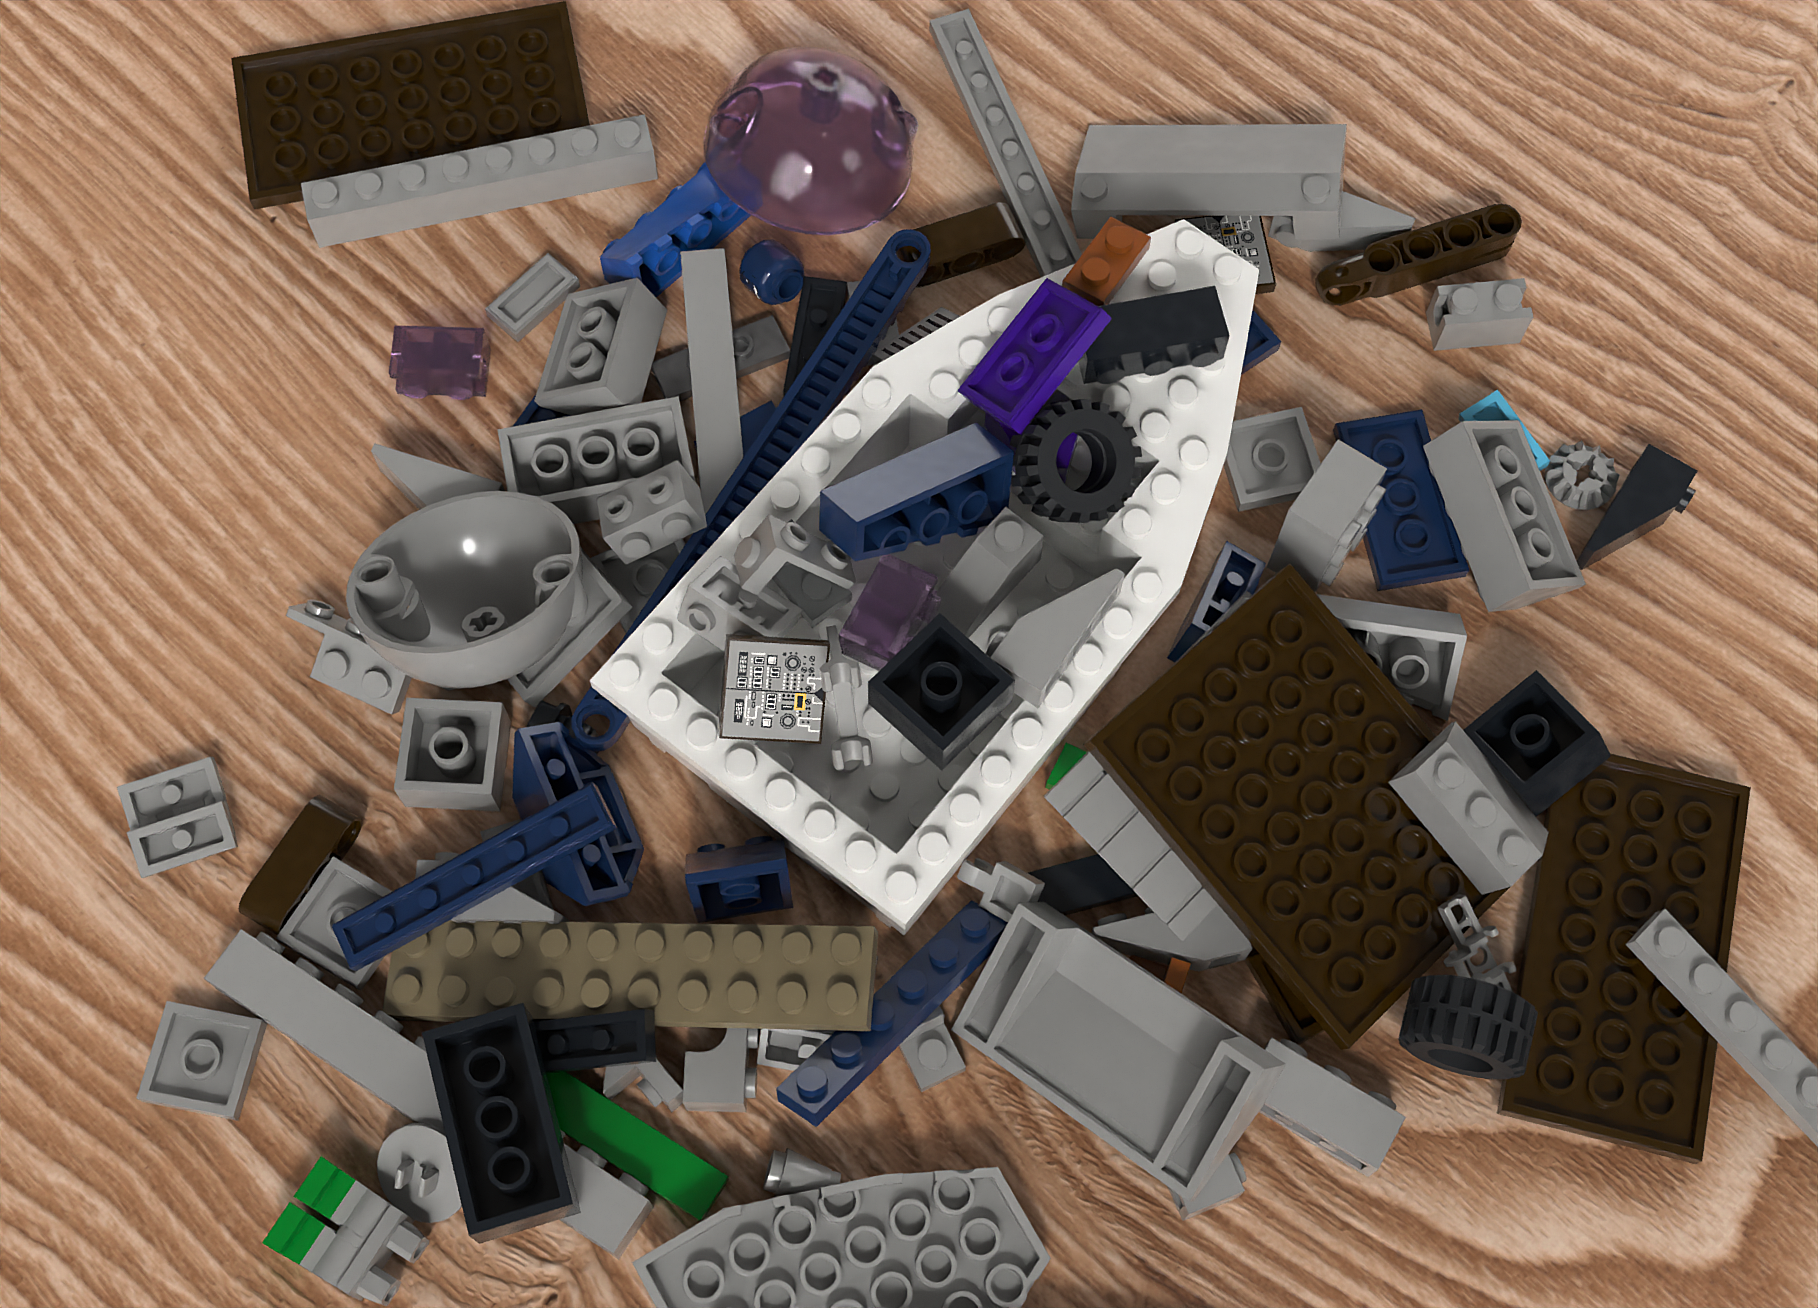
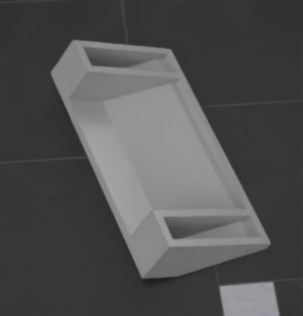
M1347 124L1089 125L1075 172L1071 205L1077 239H1094L1110 217L1122 222L1123 215L1293 216L1294 240H1339Z
M1045 902L1018 903L951 1029L1189 1202L1196 1199L1261 1110L1286 1065Z

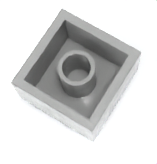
M406 698L394 790L405 807L500 812L511 720L502 702Z

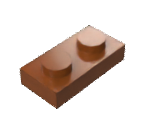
M1110 217L1063 279L1062 287L1096 306L1108 305L1149 250L1151 237Z

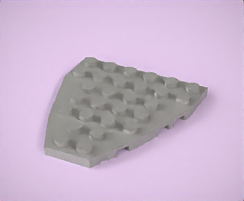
M998 1167L969 1170L883 1174L723 1208L632 1263L656 1308H1021L1027 1298V1293L1035 1280L1039 1279L1051 1258Z

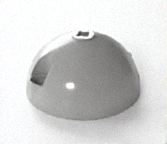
M489 491L452 497L411 513L389 527L371 543L356 562L349 577L346 593L348 612L367 644L398 671L414 679L447 688H473L493 684L511 678L539 662L558 643L570 619L579 615L587 607L588 599L582 583L583 566L579 537L574 524L562 510L536 496L519 492Z

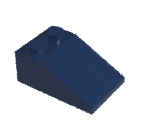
M758 836L746 840L743 846L725 848L724 844H708L699 847L697 853L686 854L685 880L697 922L703 923L793 908L783 839L773 841V838L770 836Z

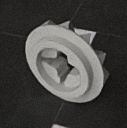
M1582 440L1575 445L1567 446L1563 444L1549 458V465L1545 468L1546 484L1552 495L1564 505L1579 510L1595 509L1607 503L1615 493L1620 474L1616 473L1614 469V458H1607L1601 453L1600 446L1594 448L1585 446ZM1587 464L1590 466L1588 475L1590 478H1586L1577 487L1574 485L1577 480L1576 470L1581 469L1582 466Z

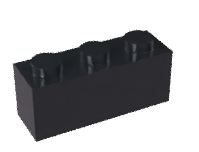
M1210 286L1098 306L1112 319L1080 358L1078 364L1084 384L1093 382L1111 384L1120 381L1126 376L1143 373L1149 376H1156L1166 373L1171 368L1187 365L1206 367L1217 360L1223 359L1230 335L1216 287Z

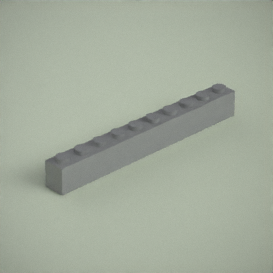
M242 929L238 932L204 977L207 982L413 1122L428 1123L444 1130L422 1037L419 1036L413 1044L399 1034L403 1028L399 1022L381 1010H378L374 1017L359 1008L364 1001L361 997L340 983L335 990H332L320 982L324 973L300 957L293 964L281 956L285 947L267 934L260 932L254 938ZM561 1131L562 1138H564L566 1134ZM564 1144L581 1213L559 1220L619 1260L654 1208L651 1202L644 1197L649 1189L624 1172L618 1180L603 1170L607 1161L588 1147L581 1145L576 1152Z

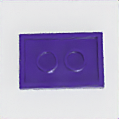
M1046 278L960 386L958 392L969 402L1020 435L1112 318L1102 308Z

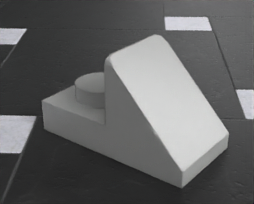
M940 1006L899 1045V1049L920 1092L932 1088L966 1070V1066L944 1024L945 1015Z
M657 1059L656 1062L606 1067L603 1093L609 1100H612L641 1076L643 1079L636 1085L655 1108L663 1102L672 1113L683 1104V1090Z

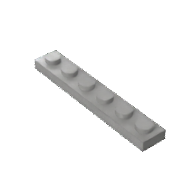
M1666 909L1655 912L1626 943V946L1818 1147V1068Z

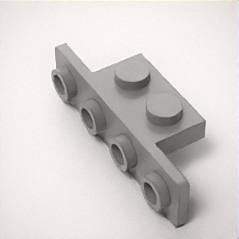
M308 600L307 603L288 607L287 617L325 634L310 675L311 678L391 715L400 712L412 677L398 671L367 644L351 618L347 620L334 614V607L318 600ZM441 687V688H443V689H445V690L455 689V688Z

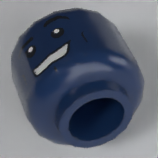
M773 239L763 240L745 252L739 268L740 280L762 302L769 305H778L791 301L801 291L804 265L799 257L782 243Z

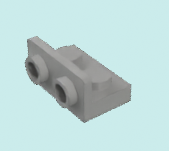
M720 556L688 586L677 619L693 632L725 652L726 634L784 637L797 624L803 609L768 586H765L758 595L742 589L736 565Z

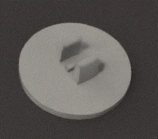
M410 1123L398 1128L386 1138L379 1151L377 1172L381 1187L394 1207L412 1219L426 1223L440 1222L448 1219L462 1208L447 1139L443 1129L428 1123Z

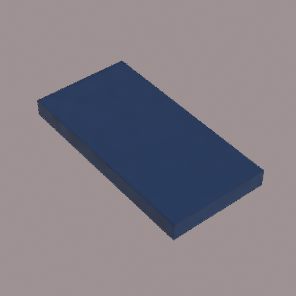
M1423 410L1336 423L1333 429L1336 441L1339 439L1387 468L1380 483V486L1385 488L1386 492L1375 508L1377 511L1366 527L1368 530L1363 537L1377 591L1466 577L1470 571L1467 560L1462 553L1461 542L1452 519L1445 510V501L1437 481L1430 472L1429 461L1423 448L1425 444L1431 441Z

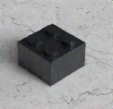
M939 613L868 681V704L942 771L1012 702L1015 679Z
M1537 670L1463 729L1535 817L1611 757L1600 732Z

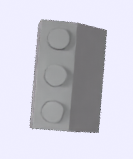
M638 278L567 294L534 401L540 407L572 416L641 403L667 309Z
M1456 721L1450 723L1388 782L1482 895L1511 887L1543 856L1549 832Z

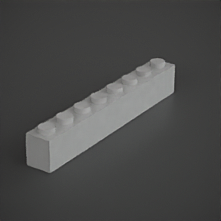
M644 114L301 183L307 221L319 248L656 180L658 179L654 150Z

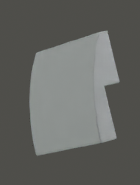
M207 757L117 787L130 828L127 835L141 878L238 847L229 806L214 757Z

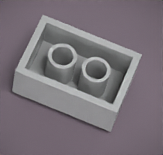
M1338 439L1288 510L1267 568L1277 573L1290 563L1315 593L1322 583L1331 586L1344 565V559L1350 550L1352 552L1355 551L1368 530L1366 527L1377 511L1375 508L1386 492V489L1380 486V483L1387 468Z

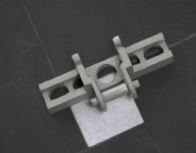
M1458 894L1438 906L1437 908L1458 951L1453 950L1449 952V956L1444 960L1445 966H1454L1458 976L1485 981L1512 991L1504 972H1515L1516 967L1514 963L1505 962L1497 966L1486 944L1489 942L1486 936L1494 937L1499 934L1495 926L1481 927L1465 895ZM1454 905H1460L1463 909V917L1459 922L1456 921L1451 911ZM1466 926H1470L1474 933L1465 938L1461 930ZM1480 947L1484 952V960L1480 965L1474 966L1470 961V957L1477 954V948ZM1491 969L1488 972L1482 974L1484 970Z

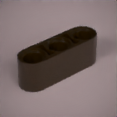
M998 202L913 229L927 237L931 249L929 266L916 287L928 286L1007 260L1020 253L1024 249L1026 242L1010 206L1007 203ZM912 246L901 247L896 252L897 257L904 262H914L921 256L919 250Z
M321 795L311 799L247 887L239 903V912L278 935L331 858L334 856L342 861L361 831L362 819Z

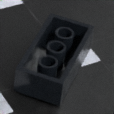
M524 1003L422 1032L468 1235L480 1244L581 1213L533 1018Z

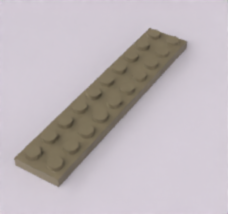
M449 920L392 952L382 1011L399 1021L459 1022L524 1003L532 1015L533 1022L648 1009L654 1010L655 1026L871 1031L878 931L875 926L560 922V924L522 922L519 924L504 923V921L456 923Z

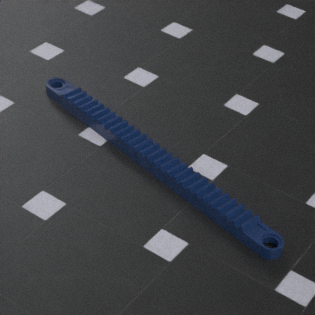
M906 229L896 232L889 238L705 514L707 527L691 535L613 654L841 403L844 395H848L852 383L857 381L862 368L867 366L871 354H875L881 339L884 340L890 325H894L898 313L903 311L907 299L927 271L930 263L931 249L927 237L921 232ZM912 246L919 250L921 256L914 262H904L897 257L896 252L901 247ZM592 686L572 716V730L577 742L583 748L593 752L611 748L619 740L630 723L626 713L598 693ZM594 714L604 715L610 720L608 731L598 737L587 735L583 730L585 720Z

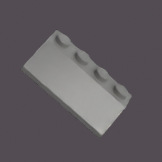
M679 396L497 429L507 492H519L548 501L562 510L573 524L599 520L597 498L678 460L695 481Z
M1519 420L1462 421L1423 446L1429 461L1430 472L1437 481L1445 501V510L1452 519L1461 542L1462 553L1469 562L1478 585L1479 596L1485 603L1488 612L1519 609L1586 585Z

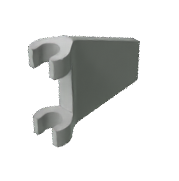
M836 625L827 626L831 659L822 665L819 670L822 690L825 692L833 691L840 737L839 740L831 745L834 768L837 770L844 769V763L850 760H862L864 766L871 765L873 763L871 743L869 739L858 735L852 687L857 688L862 685L859 662L845 658L842 655Z

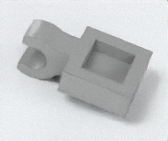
M976 858L974 863L966 859L963 860L957 878L962 882L984 892L979 904L980 907L1006 922H1009L1018 903L1038 902L1045 885L1041 880L1007 861L997 862L994 867L980 858Z

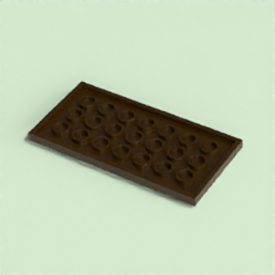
M566 1L231 58L249 200L254 210L304 201L301 183L590 125Z
M1610 753L1611 757L1546 809L1544 828L1549 833L1543 856L1538 860L1516 992L1517 995L1535 1007L1538 1016L1526 1071L1520 1077L1502 1079L1497 1114L1697 1164L1703 1160L1718 1041L1626 946V943L1655 912L1666 909L1727 973L1751 787Z

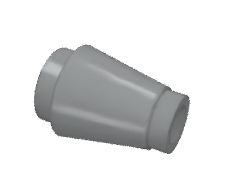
M788 1148L785 1153L773 1150L768 1163L763 1190L774 1193V1197L810 1191L840 1184L841 1173L832 1171V1169Z

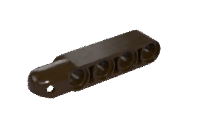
M1502 203L1493 204L1376 241L1368 245L1363 253L1340 259L1324 266L1315 278L1316 289L1324 302L1342 306L1367 297H1383L1499 260L1510 251L1521 228V216L1510 205ZM1413 255L1420 256L1423 259L1416 258ZM1373 267L1380 268L1384 272L1376 271ZM1337 288L1341 294L1335 297L1329 293V290Z

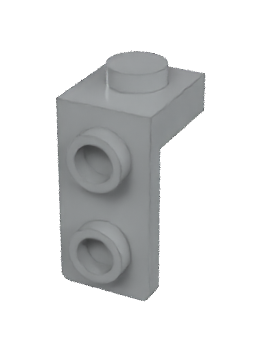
M769 514L750 537H745L739 543L734 554L740 587L756 595L759 594L786 562L846 589H850L856 583L851 557L836 544L807 533L803 527L794 522L786 523Z

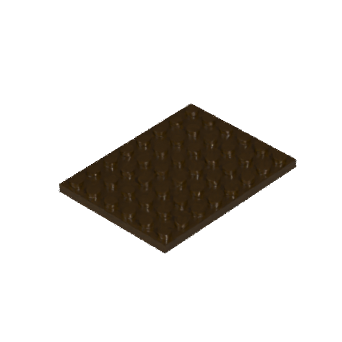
M1290 563L1277 572L1083 744L1341 1050L1349 1049L1411 987L1412 981L1420 978L1454 944L1451 934L1437 908L1438 906L1458 894L1465 895L1477 919H1479L1510 888L1482 895L1388 783L1437 736ZM1454 905L1451 911L1456 921L1459 922L1463 917V909L1460 905ZM1470 926L1464 927L1461 930L1462 933L1464 934L1470 928Z

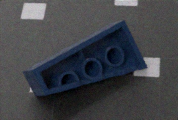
M977 422L821 490L819 531L855 562L905 551L909 543L920 541L925 546L940 543L942 536L957 533L961 538L977 535L978 528L988 526L1005 507L1009 508L1014 451Z

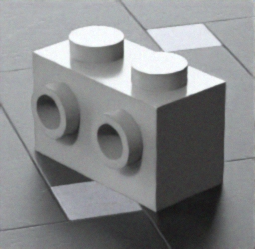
M678 460L597 498L602 537L626 565L707 527L700 487Z

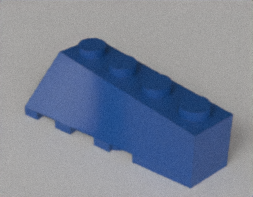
M726 149L715 159L707 160L699 168L697 174L686 184L675 187L667 196L666 201L653 212L643 214L633 229L621 239H615L606 246L603 254L600 256L604 280L612 284L638 278L655 297L659 296L682 276L680 251L713 249L764 205L762 180Z

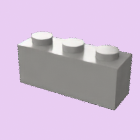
M1271 1038L1264 1047V1050L1286 1065L1259 1112L1363 1175L1369 1177L1376 1172L1406 1118L1395 1111L1396 1104L1380 1093L1370 1091L1369 1094H1366L1351 1085L1352 1079L1340 1069L1330 1065H1325L1322 1068L1306 1058L1308 1053L1296 1043L1286 1039H1281L1278 1042Z

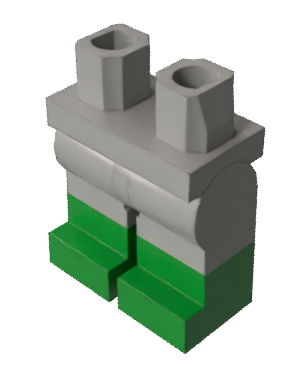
M321 1156L294 1197L340 1226L339 1229L335 1231L289 1202L262 1243L349 1296L360 1301L365 1298L383 1306H388L399 1290L401 1282L382 1269L394 1252L414 1264L429 1244V1240L417 1227L412 1225L415 1221L414 1219Z

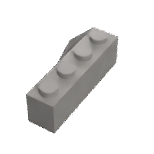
M1316 594L1410 706L1414 704L1430 710L1432 715L1448 721L1467 639V633L1460 614Z

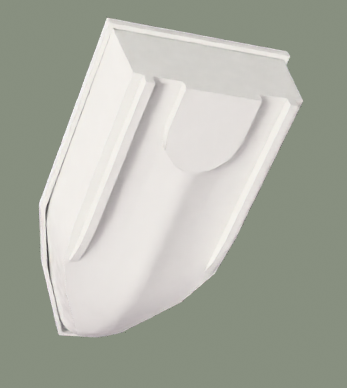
M1184 219L1146 234L1151 237L1149 250L1109 304L1215 286L1230 335L1224 358L1206 367L1187 365L1171 368L1166 373L1156 376H1149L1145 373L1126 376L1120 381L1111 384H1100L1099 382L1084 384L1077 362L1043 405L1048 406L1052 402L1077 399H1091V402H1103L1110 405L1109 412L1119 411L1126 417L1122 424L1123 427L1134 428L1137 437L1131 440L1132 445L1141 446L1142 457H1135V467H1142L1140 478H1132L1130 484L1136 487L1132 497L1120 498L1125 506L1118 512H1107L1108 518L1101 521H1089V523L1051 521L1049 517H1041L1031 512L1032 504H1023L1017 495L1023 491L1021 487H1012L1011 485L1009 509L1044 535L1041 560L969 637L984 653L987 652L990 643L1001 629L1009 632L1020 617L1116 568L1125 573L1120 594L1039 708L1013 693L1012 702L941 771L868 704V681L915 637L910 632V627L974 540L987 526L978 528L977 535L961 538L957 533L942 536L940 543L925 546L920 541L909 543L905 551L856 562L851 558L856 583L849 589L852 592V600L813 628L800 615L797 624L783 637L828 640L826 627L836 625L842 655L845 658L859 662L862 685L857 688L852 687L858 735L869 739L871 743L873 757L871 765L864 766L862 760H850L844 763V769L837 770L834 768L831 745L839 740L840 737L833 691L826 692L821 744L719 738L718 727L725 652L680 623L677 616L688 586L720 556L736 565L734 554L739 543L745 537H750L768 514L786 523L792 519L796 524L803 527L807 533L827 542L831 541L819 531L821 490L976 422L986 429L984 426L986 412L964 398L958 392V389L1044 280L1048 278L1062 286L1063 279L1075 264L993 297L873 366L590 680L592 688L626 713L634 727L645 734L653 745L664 753L668 752L705 781L711 790L776 840L783 839L786 848L826 879H831L868 907L889 928L892 926L903 935L907 933L962 865L963 860L967 859L1103 691L1123 661L1180 592L1227 456L1259 275L1258 268ZM1080 436L1078 437L1065 483L1072 490H1076L1083 485L1090 474L1092 466L1089 447ZM773 579L766 584V586L789 600Z

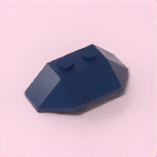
M561 722L518 728L514 733L512 798L521 821L593 782L597 785L617 826V829L542 869L546 883L584 906L626 897L631 892L632 882L637 873L644 847L610 766L595 752L583 748L576 739L569 735L570 730Z

